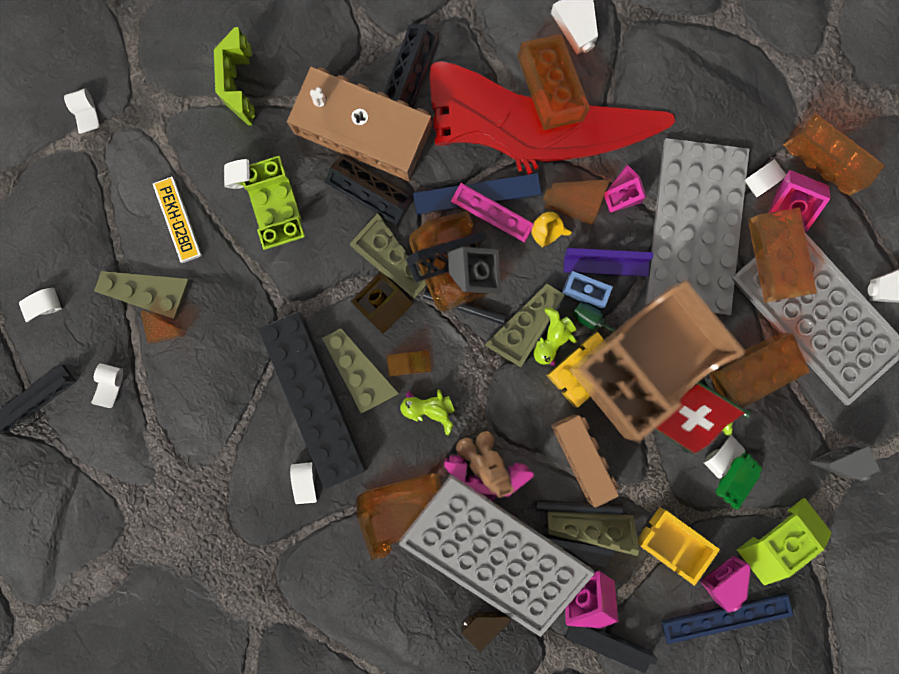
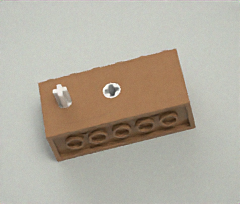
M310 67L287 120L295 135L406 181H410L432 129L431 116L427 111L421 108H417V110L410 108L406 102L401 100L393 101L382 92H377L376 94L369 91V88L363 84L358 83L355 85L350 83L343 76L338 75L335 77L330 75L329 71L318 67V69Z

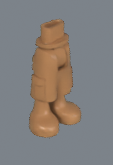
M488 431L480 433L476 438L475 445L470 438L461 439L456 445V451L461 458L471 462L469 465L471 470L482 480L484 485L490 488L491 492L496 493L498 497L512 493L514 488L511 485L512 480L505 468L504 461L497 452L492 451L495 442L493 435Z

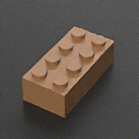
M572 414L552 424L551 427L587 501L596 508L618 497L619 495L616 490L619 487L614 477L608 475L606 470L609 469V466L604 457L601 458L598 455L597 450L599 446L595 438H591L587 432L590 428L586 419Z

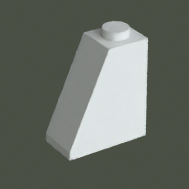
M560 0L553 4L551 14L576 54L582 51L586 53L593 49L598 37L593 0Z
M899 269L870 280L868 286L870 301L899 302Z

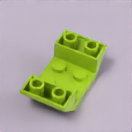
M234 27L214 49L215 92L231 111L247 125H252V118H255L254 105H251L249 98H246L242 91H237V87L234 85V78L237 76L235 65L250 64L249 56H252L251 43L247 42V37L243 35L240 28Z
M280 156L249 165V181H244L243 186L248 191L259 225L257 231L263 250L305 238L302 218Z
M805 498L788 509L787 512L791 516L760 540L752 537L737 549L738 553L763 585L792 576L825 550L832 532Z

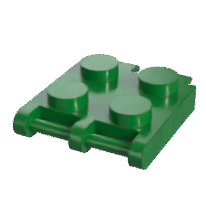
M742 453L740 457L732 461L731 468L719 481L716 494L723 497L726 503H731L733 509H739L761 476L762 466L750 454Z

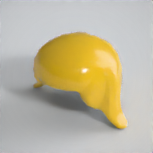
M552 211L540 215L534 221L531 229L534 240L541 247L551 244L560 235L572 234L571 231L564 227L559 215Z

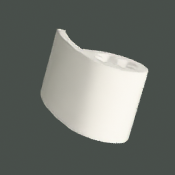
M87 89L64 96L69 111L75 114L80 134L100 127L93 99Z
M242 159L225 164L224 186L232 189L243 188V182L249 181V160Z
M774 159L745 179V182L754 195L758 197L784 179L786 174Z
M54 288L40 290L19 302L26 322H29L38 315L51 314L62 309Z
M101 363L97 366L94 373V381L99 383L91 402L92 404L107 408L114 406L123 379V369Z
M729 435L721 448L707 455L703 463L717 478H722L731 468L732 461L740 457L745 452V449L732 435Z
M314 463L291 464L290 474L295 503L317 502L314 487Z

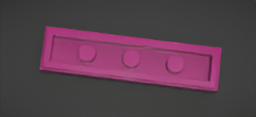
M460 183L450 201L524 243L531 232L532 222L463 183Z

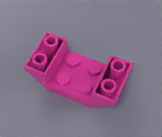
M450 455V458H445L444 466L450 474L479 493L497 495L491 492L490 488L485 486L476 475H469V478H465L467 462L457 455ZM514 463L513 466H508V474L512 480L511 485L514 488L513 492L533 477V472L526 464Z

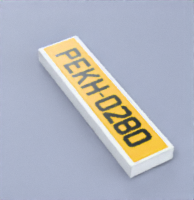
M169 177L153 183L180 262L184 263L201 257L202 253L175 178Z

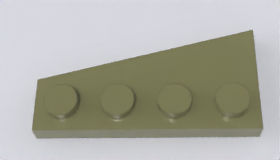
M378 213L350 243L354 250L413 300L428 285L426 280L415 282L406 261L408 257L405 253L406 251L397 242L393 233L387 228Z
M101 271L94 291L177 319L190 279Z
M546 284L484 346L521 367L550 320V317L545 313V308H554L556 310L565 294Z
M339 329L322 338L361 414L399 394L343 329Z
M548 512L547 514L549 535L638 556L639 546L633 515Z

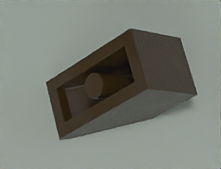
M476 612L473 616L468 615L462 621L461 634L481 652L511 619L503 612Z

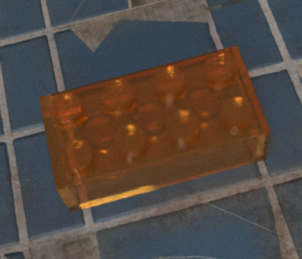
M562 34L522 42L517 58L543 129L547 130L584 121L590 107Z
M816 113L799 124L783 144L789 153L800 157L808 167L816 169L825 180L833 182L844 194L852 195L869 187L885 167L883 163Z
M800 208L756 215L749 219L748 222L764 303L816 294L817 291Z
M778 333L747 349L739 358L728 361L714 369L709 375L719 394L744 408L810 371L793 333Z

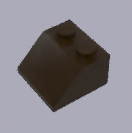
M381 272L351 300L359 311L383 334L413 305L408 297Z

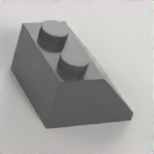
M461 247L448 252L449 274L463 292L502 293L498 250Z
M848 443L810 460L815 466L860 481L869 480L874 477L873 474L880 471L869 446Z

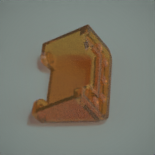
M468 211L431 219L410 235L409 243L414 253L421 249L466 237L473 230V222ZM436 258L434 266L443 269L444 262ZM418 264L422 274L425 275L427 267ZM449 273L425 280L436 307L442 312L452 310L492 294L463 292Z
M427 474L368 490L358 495L356 499L357 519L371 560L384 558L391 552V544L399 542L442 487L439 475Z

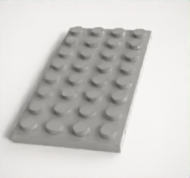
M668 138L664 140L651 247L653 259L649 264L645 305L649 304L669 286L686 280L713 314L731 315L735 283L732 277L736 274L745 179L749 157L748 148Z
M796 222L789 225L732 277V280L735 282L734 284L844 405H850L899 360V334Z
M452 474L399 540L400 546L540 637L594 575L592 568Z

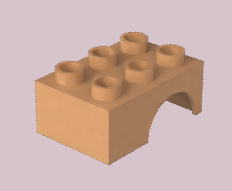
M685 280L669 286L569 370L623 437L640 441L682 406L679 403L681 398L699 380L724 363L739 358L745 352Z

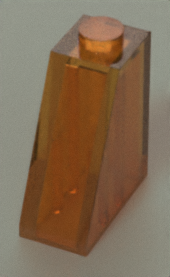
M593 180L554 183L551 189H546L543 200L546 201L544 207L592 224L597 216L609 181Z

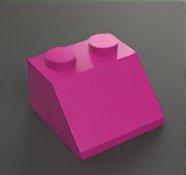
M789 170L778 187L768 216L789 225L796 222L802 230L807 232L830 200L829 186Z
M733 555L700 580V582L714 601L728 613L736 611L742 606V602L747 599L750 566Z
M601 571L594 572L592 578L565 608L566 625L601 628L618 622L615 581Z

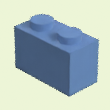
M572 271L568 275L562 293L602 309L606 306L613 287Z

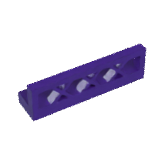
M567 248L564 251L563 273L574 271L579 274L648 277L649 261L653 259V253Z

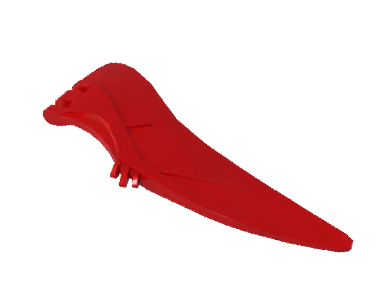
M435 62L431 65L430 69L432 110L435 111V117H433L434 131H436L435 145L473 143L488 146L513 158L516 161L518 172L522 171L521 164H524L528 175L532 173L529 164H532L534 169L538 168L536 161H560L608 153L652 137L670 128L675 123L673 114L664 111L579 105L544 101L519 95L476 72L451 63ZM449 109V114L443 115V110ZM451 130V135L445 136L444 131Z

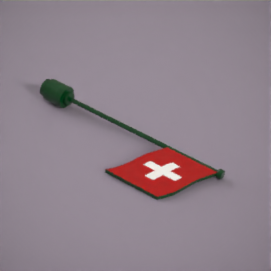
M581 301L573 313V316L577 318L576 321L592 331L596 328L600 330L601 327L606 328L612 333L616 331L604 323L606 320L603 317L605 313L589 303L585 304ZM698 381L696 386L687 391L681 398L679 403L682 406L654 429L692 454H695L708 446L726 426L742 415L748 418L752 411L743 409Z

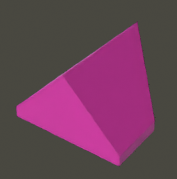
M628 164L610 188L604 192L610 213L640 204L647 198L640 176Z

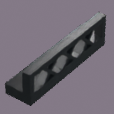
M409 24L384 94L388 95L389 99L396 102L397 100L404 101L410 108H413L439 38V34L427 24ZM418 31L416 37L412 40L414 32ZM410 51L409 56L405 59L406 54ZM402 70H404L402 75L398 78L399 73ZM396 89L394 98H390L392 92Z
M343 155L330 166L325 181L328 185L373 212L378 213L395 225L400 222L404 211L413 200L412 196ZM343 164L350 168V170H345L340 165ZM358 176H363L368 180H362ZM377 187H382L386 191H380ZM395 198H400V199L404 200L405 202L402 204L401 202L397 201Z
M483 231L415 251L406 258L415 282H421L449 273L448 252L461 247L480 248L479 244L487 240ZM436 258L444 262L443 269L434 266ZM417 264L427 267L425 275H420Z
M59 365L0 409V433H8L77 382L65 365Z
M540 533L584 564L609 568L610 556H614L615 550Z
M569 626L565 634L567 640L645 674L649 664L656 665L658 660L651 650L601 628Z

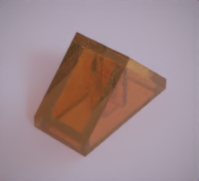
M145 310L141 312L147 343L158 344L185 336V332L155 314Z
M429 351L387 355L389 377L431 372Z

